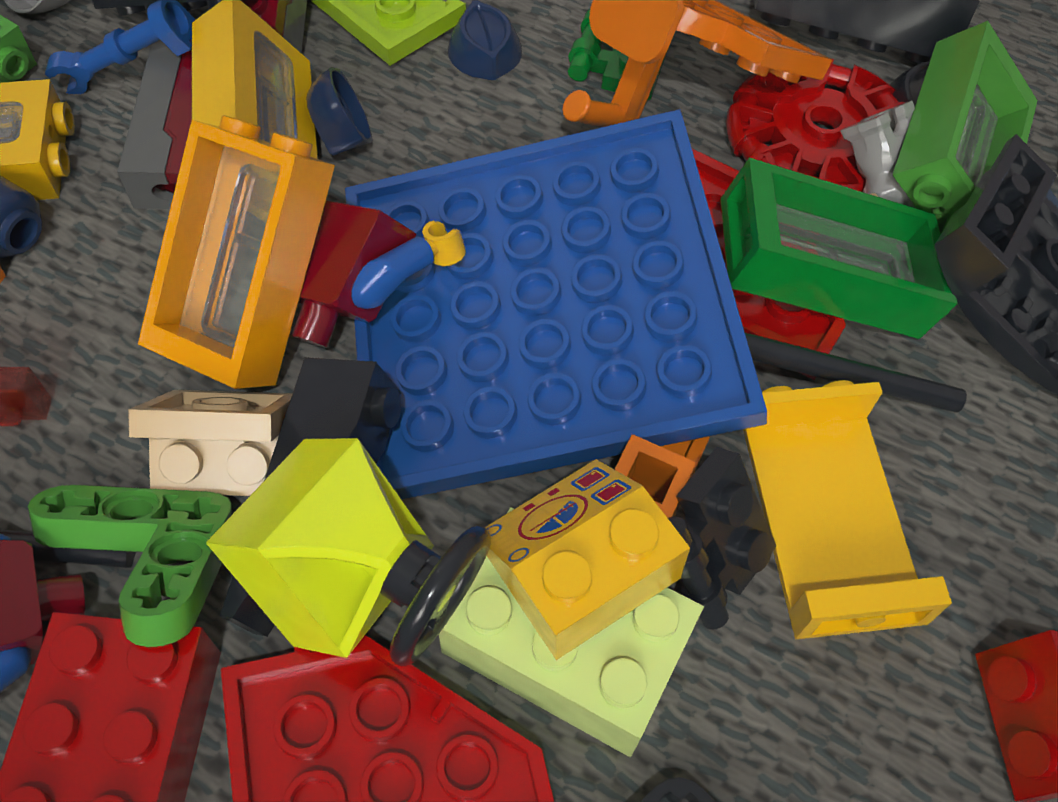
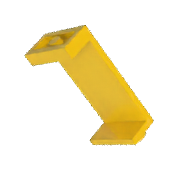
M839 380L816 388L793 390L788 386H775L762 391L767 408V424L743 429L764 516L776 543L773 552L795 640L922 626L931 623L952 604L943 576L918 579L867 420L868 415L882 395L880 383L854 384L848 380Z

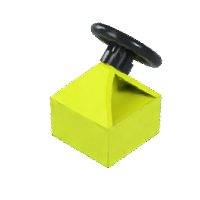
M358 438L304 439L211 536L206 544L294 647L347 658L391 601L400 607L406 605L408 608L396 629L390 645V657L396 665L408 666L414 663L432 644L463 600L488 554L491 545V535L485 527L473 526L463 532L441 557L431 550L434 545Z

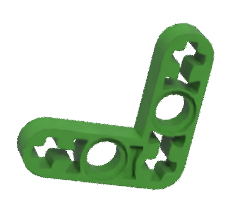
M61 485L46 489L35 495L28 504V511L33 536L36 542L43 546L143 552L120 592L119 607L123 632L129 641L135 645L158 647L177 642L188 635L194 627L222 564L206 542L230 518L232 506L227 497L219 493L207 491ZM179 561H194L184 565L168 566ZM162 596L170 597V599L162 600Z

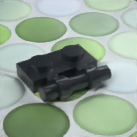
M716 447L676 496L685 516L683 519L680 517L669 518V521L690 547L681 576L683 582L681 595L704 606L699 618L706 628L712 630L723 627L729 619V614L725 607L727 604L725 589L740 595L755 574L766 567L771 558L772 551L776 547L740 454Z

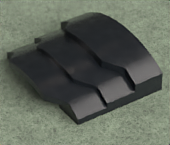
M1016 134L1006 142L991 169L983 174L967 203L953 213L936 241L935 247L945 280L952 294L956 296L962 311L977 331L1013 366L1044 388L1058 395V199L1050 190L1057 174Z

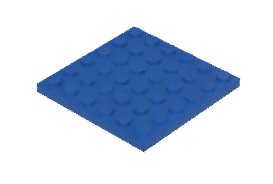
M681 109L345 188L346 204L381 210L415 232L416 237L424 239L422 230L426 223L430 221L443 223L447 233L452 229L460 230L466 249L465 256L456 264L438 266L432 263L407 278L385 300L376 319L369 323L354 319L357 360L377 362L401 392L400 418L397 424L391 428L385 451L376 464L401 500L620 455L623 453L632 434L658 446H664L767 424V408Z

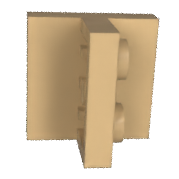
M172 390L128 409L129 437L149 438L150 489L207 491L221 495L250 496L264 482L293 393Z

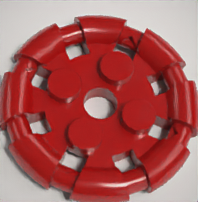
M832 59L823 80L801 76L798 83H793L768 72L766 77L753 73L739 86L733 95L734 104L727 111V136L736 157L743 156L747 161L760 142L771 141L773 145L758 150V152L763 154L770 151L777 166L862 192L866 180L854 168L857 165L850 141L843 139L840 130L856 124L871 115L905 102H899L893 95L895 89L876 74L855 64L852 69L833 64L834 59ZM827 84L830 86H837L841 89H845V91L843 93L834 89L825 88V85ZM816 121L822 125L832 126L834 129H823L813 122ZM763 157L761 161L767 163V159Z

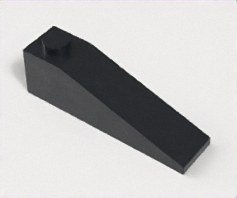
M304 357L264 481L304 439L358 438L377 464L385 451L390 430L397 424L401 414V392L377 362ZM233 576L220 617L253 634L268 637L275 626L274 623Z

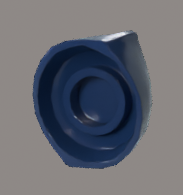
M472 0V3L461 16L452 32L448 45V57L452 64L462 73L472 77L496 80L520 63L522 45L513 25L504 13L491 5L478 0Z
M330 67L310 86L306 101L311 119L328 152L334 156L341 152L370 144L373 139L367 117L352 86L340 69Z

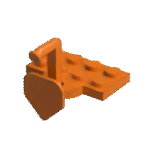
M593 0L589 16L593 34L599 40L629 58L611 103L591 100L586 91L576 90L565 99L562 111L564 117L570 122H581L599 127L639 119L675 31L700 38L699 44L714 52L729 55L731 50L739 55L736 64L747 71L765 77L770 72L793 83H798L801 76L823 80L832 59L718 0Z

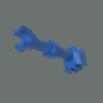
M158 0L149 5L147 9L148 20L126 31L120 28L111 31L104 36V42L84 53L59 51L51 54L48 59L45 75L48 78L55 77L57 74L70 75L66 93L83 94L87 89L88 81L93 78L96 72L114 63L124 65L135 60L138 56V51L159 40L176 56L190 51L192 47V22L196 19L177 0Z

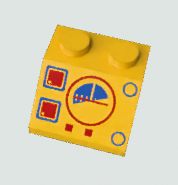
M597 459L485 527L491 535V545L487 554L488 559L555 660H558L681 579L690 550L689 545L641 484Z

